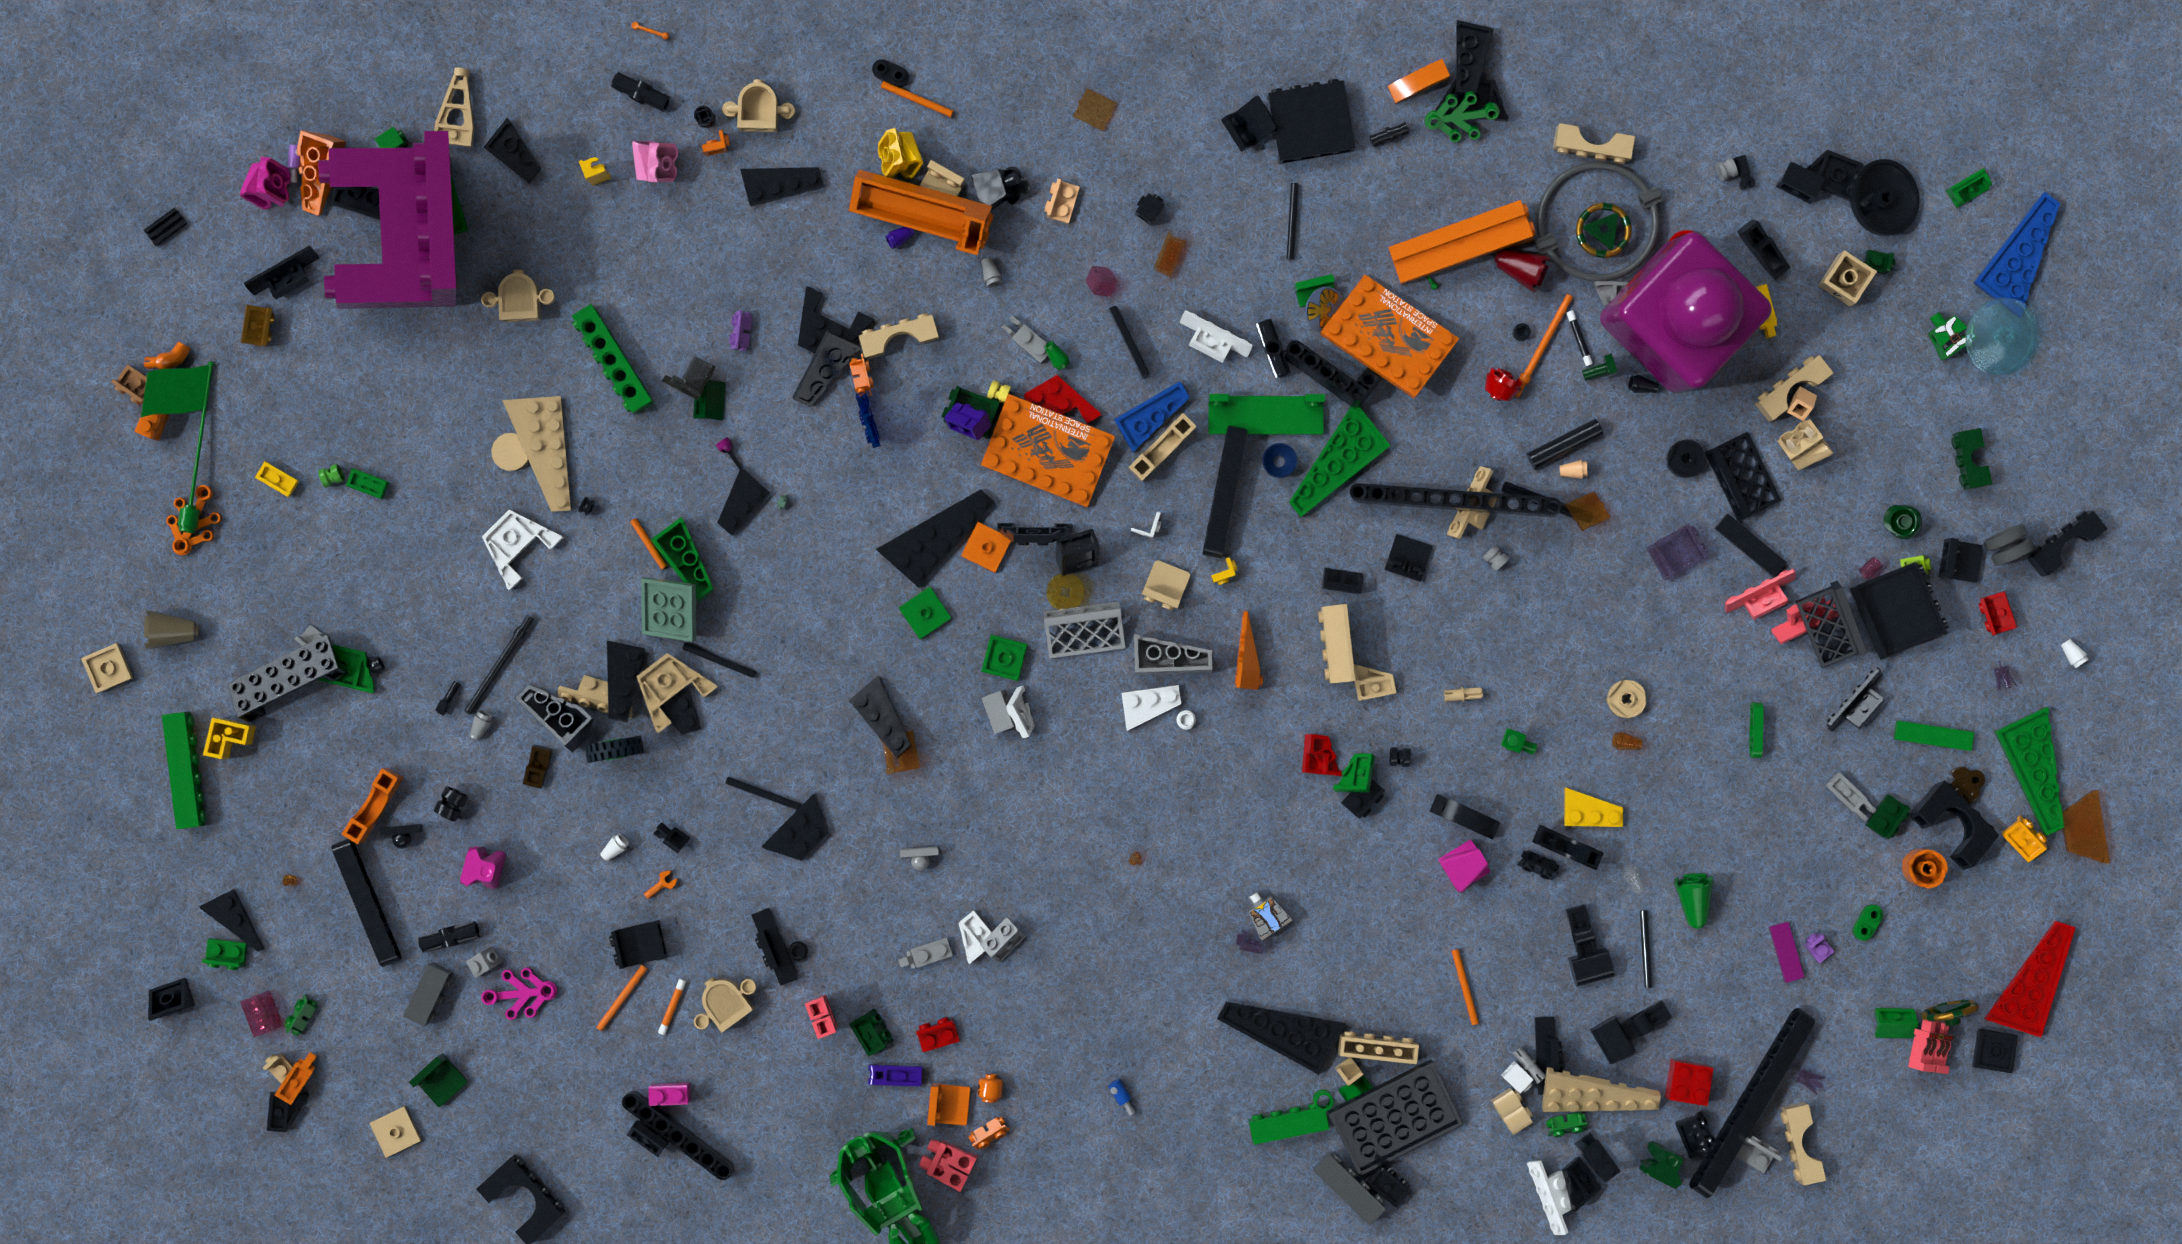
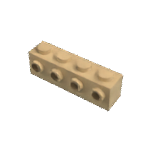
M1345 1031V1034H1340L1339 1056L1417 1064L1419 1045L1412 1038L1403 1037L1402 1040H1395L1394 1036L1383 1035V1038H1375V1034L1364 1033V1036H1356V1032Z

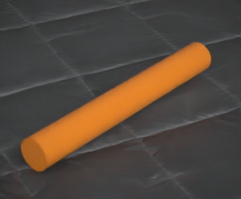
M637 518L631 520V525L660 569L666 568L667 564Z

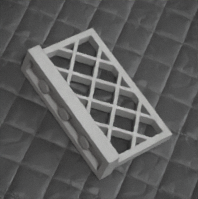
M1119 601L1043 612L1049 658L1125 648ZM1117 617L1118 623L1114 628L1106 624L1109 618ZM1096 620L1100 623L1095 631L1086 626L1090 621ZM1071 623H1077L1081 626L1076 633L1068 629ZM1057 625L1062 630L1055 636L1050 632L1049 626ZM1103 626L1111 631L1106 638L1098 634V631ZM1083 629L1091 633L1086 641L1078 636ZM1065 631L1073 636L1068 643L1059 639ZM1115 634L1120 637L1121 643L1112 644L1108 640ZM1094 636L1102 641L1099 646L1094 647L1089 644ZM1075 639L1083 643L1080 649H1074L1070 646ZM1056 641L1064 646L1061 651L1052 652V646Z

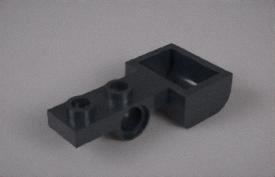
M1583 904L1565 909L1577 952L1576 956L1568 958L1575 986L1578 987L1614 977L1609 951L1606 948L1599 950L1596 948L1595 935L1590 925L1586 906Z
M1659 1000L1619 1023L1614 1015L1589 1030L1609 1064H1614L1636 1051L1630 1042L1631 1040L1650 1033L1656 1026L1672 1018L1663 1001Z

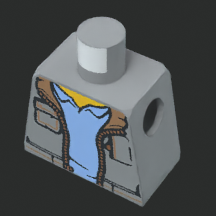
M1256 891L1248 897L1254 905L1248 912L1261 940L1292 921L1289 915L1271 896L1263 899L1260 893Z

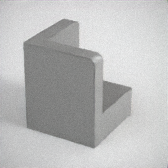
M309 625L301 636L295 637V640L304 646L324 636V634L313 625Z

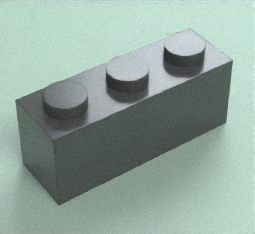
M433 962L429 963L403 1017L422 1026H426L429 1023L432 1024L437 1015L435 1012L437 1006H440L444 1001L445 995L443 993L453 982L451 977L453 972Z

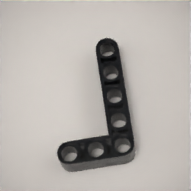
M1297 340L1291 341L1285 352V358L1289 363L1352 407H1360L1383 379V377L1367 367L1355 381ZM1290 350H1297L1299 354H1293ZM1306 361H1312L1314 365H1308ZM1321 372H1328L1330 376H1323ZM1368 379L1372 384H1366L1363 380ZM1337 383H1343L1345 387H1339ZM1352 394H1359L1361 398H1354Z

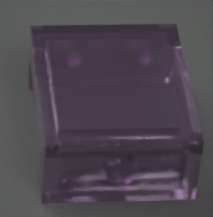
M1690 524L1684 525L1645 547L1664 581L1673 578L1676 574L1708 558L1706 554L1708 550L1703 543L1699 542L1697 538L1698 532L1694 526H1690Z

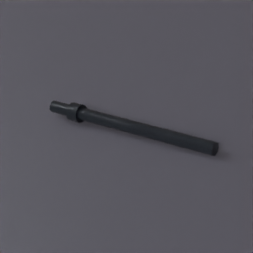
M527 615L520 627L517 626L513 632L514 636L464 711L467 714L471 715L520 639H523L527 634L526 630L534 618Z

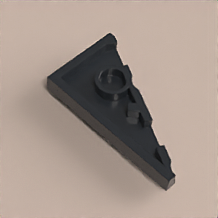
M235 889L199 906L201 910L259 952L264 949Z

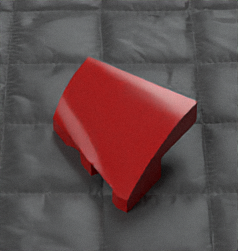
M1305 734L1302 773L1342 776V772L1338 770L1335 761V752L1331 749L1329 736Z

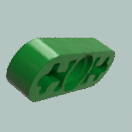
M1752 702L1750 705V758H1761L1763 753L1764 708L1763 703Z

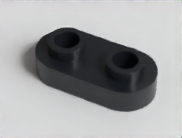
M879 59L872 66L873 74L877 79L897 87H903L909 81L906 69L887 60ZM884 66L885 70L880 72L878 68ZM898 73L903 75L901 79L896 78Z

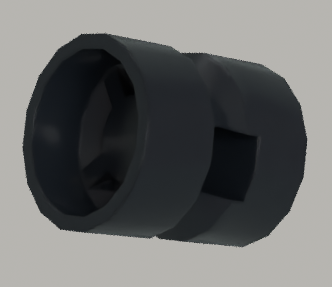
M446 786L441 794L442 800L437 802L433 811L455 822L460 814L459 808L464 807L468 796Z

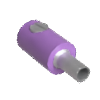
M289 145L287 168L291 169L292 183H297L298 170L301 167L300 156L297 155L298 145Z

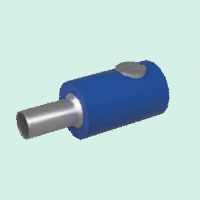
M1119 1078L1110 1083L1108 1087L1119 1106L1124 1105L1129 1116L1134 1114L1135 1111L1129 1102L1132 1098L1121 1079Z

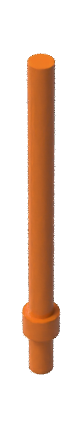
M1566 294L1525 372L1521 373L1519 378L1523 383L1520 387L1521 391L1515 397L1519 398L1525 386L1531 381V375L1573 299L1571 295Z

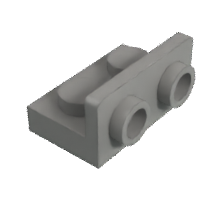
M1005 918L980 946L991 958L1000 963L1026 935L1008 918Z

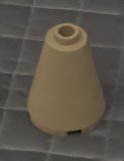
M146 611L148 615L145 616L144 637L148 638V643H145L146 649L194 641L196 636L199 637L200 627L196 625L195 621L154 611Z

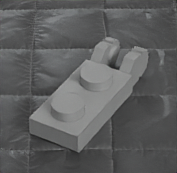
M1011 315L1009 319L1020 328L1015 334L1005 324L1001 328L1012 337L1013 341L1041 364L1048 356L1044 348L1047 343Z
M1837 772L1825 785L1834 796L1862 821L1866 822L1868 820L1867 816L1859 810L1862 805L1873 814L1876 812V809L1867 801V798L1840 772Z

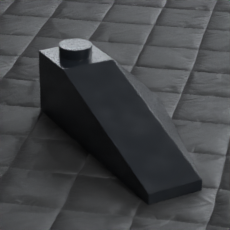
M528 685L516 697L572 753L586 740L594 719L580 706L555 697L531 685Z

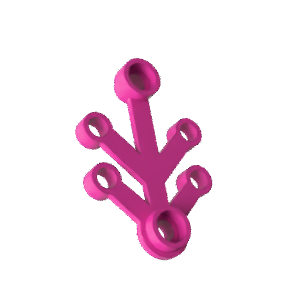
M529 967L522 969L521 977L531 981L537 988L527 987L514 976L512 970L507 969L502 972V979L511 983L518 990L496 992L494 989H488L482 993L481 1000L486 1005H492L497 1000L519 998L505 1012L506 1018L513 1020L518 1016V1011L530 996H538L533 1004L524 1011L526 1017L532 1018L537 1014V1009L545 1000L553 999L557 995L558 990L555 983L551 981L543 982L533 974V970ZM525 970H528L530 972L529 977H526L524 975ZM506 972H509L511 974L510 979H507L505 977ZM546 987H549L551 989L550 994H547L545 992ZM489 993L494 995L493 1000L488 999ZM529 1008L534 1010L533 1015L528 1014ZM510 1010L515 1012L514 1017L509 1016Z

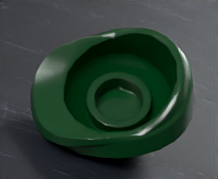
M1893 505L1885 512L1883 524L1895 537L1911 539L1921 530L1922 516L1917 509L1911 506Z

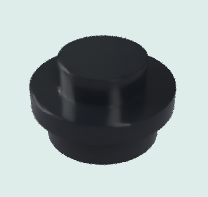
M796 941L789 946L788 953L793 960L800 961L807 956L808 948L805 943Z

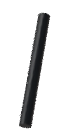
M1291 183L1287 260H1294L1298 183Z
M686 642L683 645L682 649L751 678H754L756 674L755 670Z
M727 777L725 784L798 810L800 805L799 802L731 777Z
M1640 910L1644 988H1652L1647 910Z

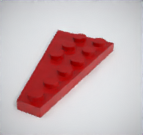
M2058 921L2053 922L1984 1017L1985 1020L2042 1037L2076 927Z

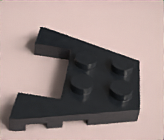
M807 286L798 346L815 354L826 331H830L853 342L873 323L874 319L858 311L850 329L815 312L823 294Z
M997 523V531L1012 542L1018 543V545L1025 546L1029 545V543H1037L1039 546H1047L1049 543L1055 542L1056 539L1072 532V524L1055 523L1054 527H1014V523Z

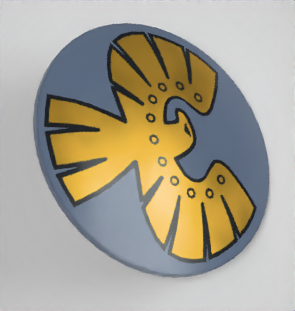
M1321 287L1315 290L1309 297L1305 308V315L1309 326L1313 330L1321 332L1342 305V296L1336 289Z

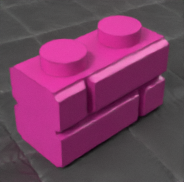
M690 1082L658 1083L649 1086V1106H658L659 1104L660 1106L687 1105L691 1102Z

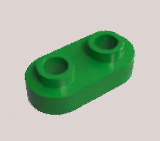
M1870 904L1864 907L1852 929L1855 938L1866 941L1873 936L1883 918V911L1879 906ZM1873 911L1876 912V916L1874 918L1871 917V912ZM1866 928L1867 932L1863 935L1861 930Z

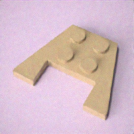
M668 653L636 676L657 733L671 724V721L660 709V706L692 682L703 698L717 688L714 683Z

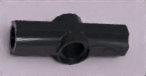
M617 72L612 80V88L628 95L629 98L640 104H647L662 112L665 111L669 104L670 96L653 89L652 86L637 79L636 81L620 72Z
M1266 319L1255 324L1274 377L1278 378L1291 373L1272 319ZM1270 344L1277 345L1278 352L1271 353L1268 350V346Z
M471 921L418 937V943L422 953L442 947L443 949L458 945L460 942L480 937V931L476 921Z

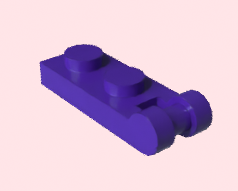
M868 1065V1071H870L869 1085L922 1086V1066ZM878 1072H883V1078H878Z

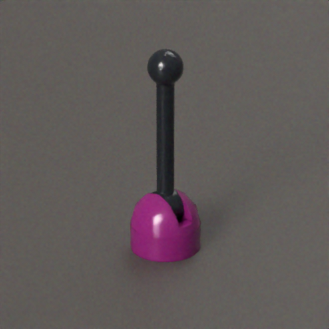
M728 437L715 445L720 452L729 454L739 470L742 468L731 452L732 442Z

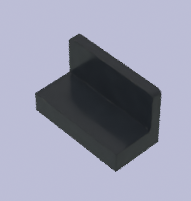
M1790 162L1776 187L1810 204L1817 197L1825 179L1794 162Z

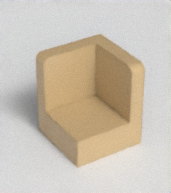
M1348 1057L1335 1067L1348 1086L1364 1075L1351 1057Z

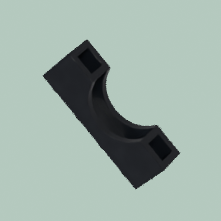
M2094 511L2079 513L2075 517L2076 521L2072 524L2070 522L2060 528L2062 532L2058 535H2051L2045 540V545L2042 547L2037 546L2030 552L2032 555L2027 560L2041 577L2048 576L2062 565L2061 550L2069 539L2076 537L2086 542L2093 541L2108 529Z

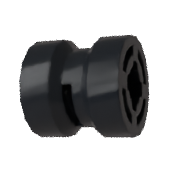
M704 105L696 108L694 119L702 128L713 126L715 115L712 110Z
M1397 747L1390 748L1389 766H1410V748H1404L1403 750H1399Z

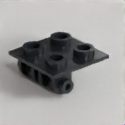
M1396 534L1384 570L1421 582L1433 546Z

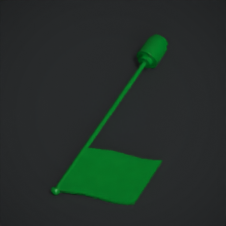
M209 361L205 366L194 368L153 370L147 373L141 418L155 414H183L202 410L189 505H184V508H180L177 526L179 531L184 533H195V529L198 528L200 510H196L197 506L193 505L212 369L215 366L213 361Z

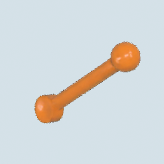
M633 22L631 25L634 30L640 29L661 36L664 40L669 39V33L667 32L661 33L640 26L638 22Z

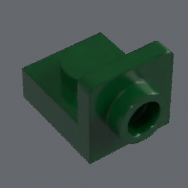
M1867 250L1864 263L1876 270L1877 273L1886 274L1893 270L1895 266L1894 253L1886 254Z

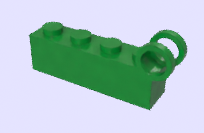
M1318 1090L1313 1095V1103L1308 1104L1309 1107L1301 1108V1106L1290 1107V1111L1286 1112L1274 1110L1270 1112L1271 1115L1263 1116L1262 1113L1252 1115V1119H1248L1253 1145L1329 1130L1326 1111L1330 1110L1333 1106L1331 1094L1327 1090ZM1322 1095L1329 1097V1102L1325 1106L1317 1104V1099Z

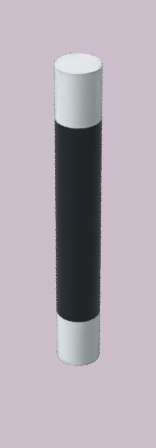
M1574 310L1569 311L1566 314L1585 366L1592 365L1593 362Z

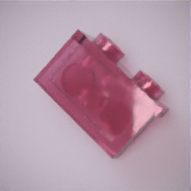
M270 991L240 1001L253 1037L283 1026Z

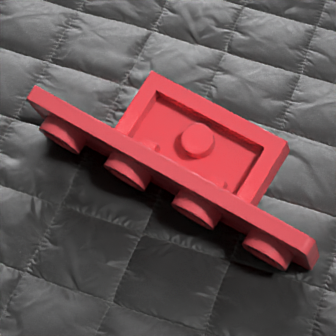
M1785 570L1773 579H1766L1755 588H1748L1739 596L1730 597L1725 602V611L1729 613L1744 605L1753 620L1788 604V599L1780 587L1795 580V570Z
M1823 596L1820 602L1829 605L1831 600L1825 602V598ZM1807 602L1802 604L1803 610L1810 612L1814 603ZM1796 604L1786 610L1788 621L1771 629L1772 634L1780 644L1807 632ZM1818 605L1814 614L1823 616L1826 607ZM1830 610L1827 619L1832 620L1836 618L1838 612ZM1812 617L1809 626L1816 628L1820 619Z

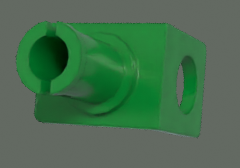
M1509 728L1506 729L1501 743L1502 747L1517 753L1524 751L1530 755H1533L1537 749L1536 743L1525 740L1527 735Z

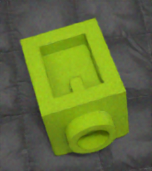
M1926 555L1900 559L1901 567L1916 561L1918 565L1922 564L1926 574H1929V570L1932 569L1931 560Z

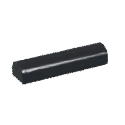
M1593 419L1526 453L1535 471L1604 436L1599 422Z

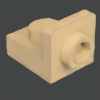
M283 1053L278 1055L272 1054L265 1060L267 1064L263 1069L265 1071L269 1070L282 1083L292 1069L293 1064Z

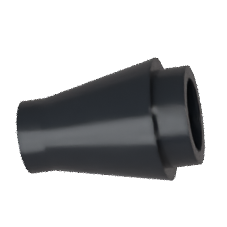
M1638 374L1636 376L1632 375L1628 383V389L1633 393H1656L1659 387L1658 382Z

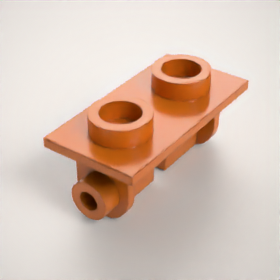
M861 354L862 359L853 358L849 363L852 377L860 375V377L853 378L855 392L858 395H863L866 391H869L870 396H872L871 388H874L872 376L868 377L867 372L870 371L868 360L864 361L863 354Z
M1002 1116L986 1123L988 1131H985L984 1127L981 1126L971 1132V1135L968 1137L973 1143L972 1146L977 1150L979 1148L984 1149L990 1145L992 1140L1000 1139L1007 1134L1006 1132L1010 1129L1005 1125Z

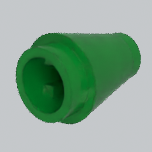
M1050 341L1044 346L1052 366L1057 370L1065 368L1070 363L1069 356L1054 341Z

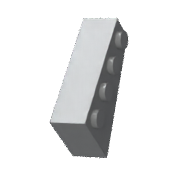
M1134 634L1135 675L1212 673V650L1185 646Z

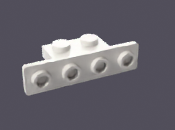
M1187 310L1182 315L1180 323L1196 331L1189 346L1222 363L1230 349L1248 357L1253 345L1245 339H1241Z
M1541 1160L1528 1162L1530 1175L1535 1183L1536 1191L1541 1199L1543 1210L1547 1215L1553 1234H1568L1562 1215L1572 1209L1563 1172L1557 1171L1547 1177Z

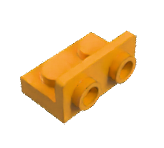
M2020 815L2015 823L2002 832V836L2029 863L2047 849V838L2043 833H2038L2033 828L2034 825L2028 818L2024 819Z

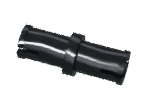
M1403 122L1392 128L1386 127L1384 131L1370 135L1372 146L1375 147L1387 141L1393 142L1395 138L1409 134L1406 122Z

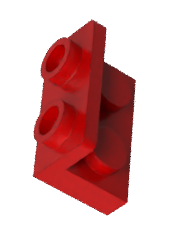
M948 1017L938 1019V1023L930 1025V1022L919 1025L916 1035H918L922 1052L960 1041L954 1019L949 1020Z

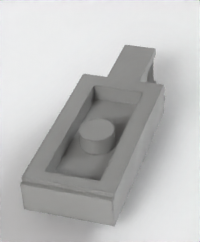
M946 937L912 948L906 952L907 957L901 958L898 961L900 967L911 965V968H918L951 957L953 953Z

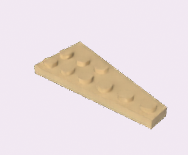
M1547 1067L1542 1110L1543 1112L1659 1110L1661 1096L1657 1090L1643 1087L1630 1088L1624 1083H1619L1618 1085L1611 1084L1610 1080L1587 1075L1573 1076L1568 1071L1559 1073L1554 1072L1553 1068Z

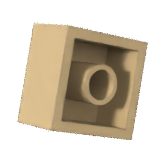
M1844 250L1837 255L1818 286L1850 307L1857 303L1877 271Z

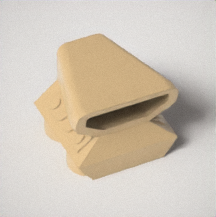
M1810 419L1800 422L1793 431L1785 432L1777 441L1798 471L1834 453Z

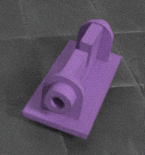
M742 310L732 316L731 324L734 327L733 333L729 337V344L731 345V350L738 349L739 347L740 351H746L749 348L750 334L743 333V331L751 330L752 317L749 312H743L742 315Z

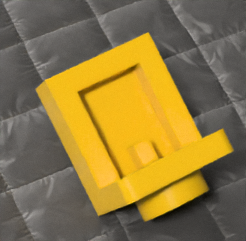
M1230 557L1225 559L1228 570L1211 575L1213 583L1217 582L1218 585L1229 582L1228 578L1236 575L1235 571H1238L1235 561H1231Z

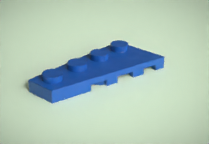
M1181 381L1114 419L1132 452L1190 398Z

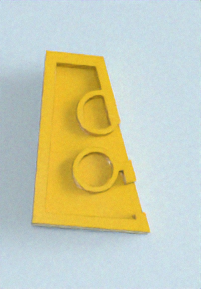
M1564 787V826L1623 827V807Z

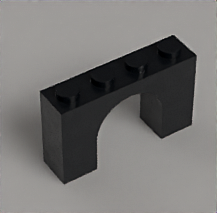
M1945 780L1936 783L1909 816L1924 829L1932 826L1944 811L1954 813L1963 824L1964 837L1950 857L1963 870L1972 868L1999 837V834L1992 825L1988 824L1981 817L1978 811L1974 810L1967 803L1964 797L1954 790L1951 784Z
M513 1155L476 1190L488 1203L509 1186L520 1185L530 1190L535 1198V1211L531 1218L515 1233L525 1244H531L566 1212L563 1209L565 1206L559 1199L555 1200L552 1197L551 1190L538 1181L539 1178L534 1171H529L525 1167L526 1163L520 1156L516 1157Z

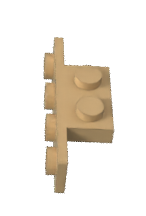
M1480 466L1467 491L1493 493L1486 488L1493 470ZM1472 497L1469 500L1471 506H1477L1480 503L1477 497ZM1491 499L1488 502L1489 506L1493 508L1497 499ZM1458 510L1453 522L1449 526L1447 535L1460 539L1467 524L1482 530L1490 513Z
M584 675L578 691L559 686L558 698H562L567 702L577 703L585 708L591 707L598 709L602 713H608V682ZM631 706V710H630L629 719H632V716H633V707H632V706Z

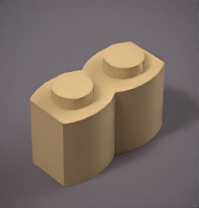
M1509 1088L1493 1098L1491 1102L1509 1131L1514 1135L1533 1123L1531 1120L1533 1115L1527 1106L1525 1108L1522 1106L1520 1101L1523 1099L1518 1091L1515 1090L1513 1092Z

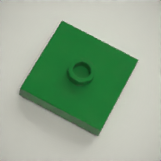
M930 586L899 607V610L919 639H922L951 619V616Z
M990 635L981 672L1019 681L1028 644Z

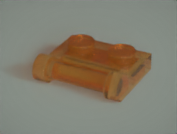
M913 731L906 732L912 747L898 758L900 766L894 767L892 752L880 739V742L883 744L886 760V774L920 768Z

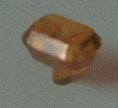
M1134 851L1129 857V864H1142L1139 851Z
M284 875L283 885L295 886L297 885V878L294 875Z

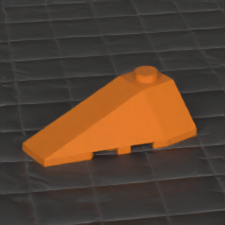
M300 131L297 155L300 156L301 164L299 174L302 176V186L300 187L302 210L321 216L332 187H330V183L319 182L318 160H329L328 148H345L346 141L326 134Z
M1243 611L1234 688L1258 690L1259 687H1262L1263 675H1260L1248 611Z

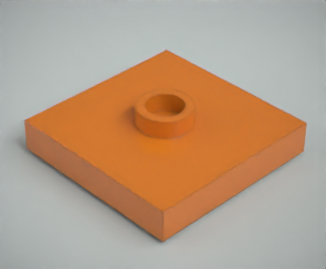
M977 522L961 557L996 573L1011 540L1000 532Z

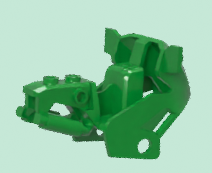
M913 1128L900 1132L897 1139L888 1132L869 1131L863 1134L864 1137L857 1136L847 1142L838 1154L837 1169L829 1177L832 1187L837 1184L840 1186L853 1214L875 1236H878L881 1229L887 1226L889 1228V1244H907L898 1235L899 1230L909 1244H940V1239L930 1220L918 1212V1210L921 1211L923 1208L907 1161L902 1153L904 1152L902 1147L916 1139ZM888 1144L895 1149L907 1182L906 1186L902 1187L900 1179L889 1161L882 1164L877 1148ZM862 1157L866 1158L870 1170L865 1174V1193L872 1203L868 1208L849 1184L853 1181L850 1170L857 1160Z

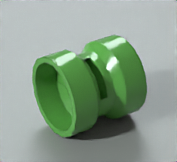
M337 463L331 465L330 469L323 468L318 470L319 478L325 488L332 486L334 482H344L343 472Z

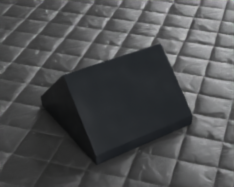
M186 978L149 990V1021L195 1006Z

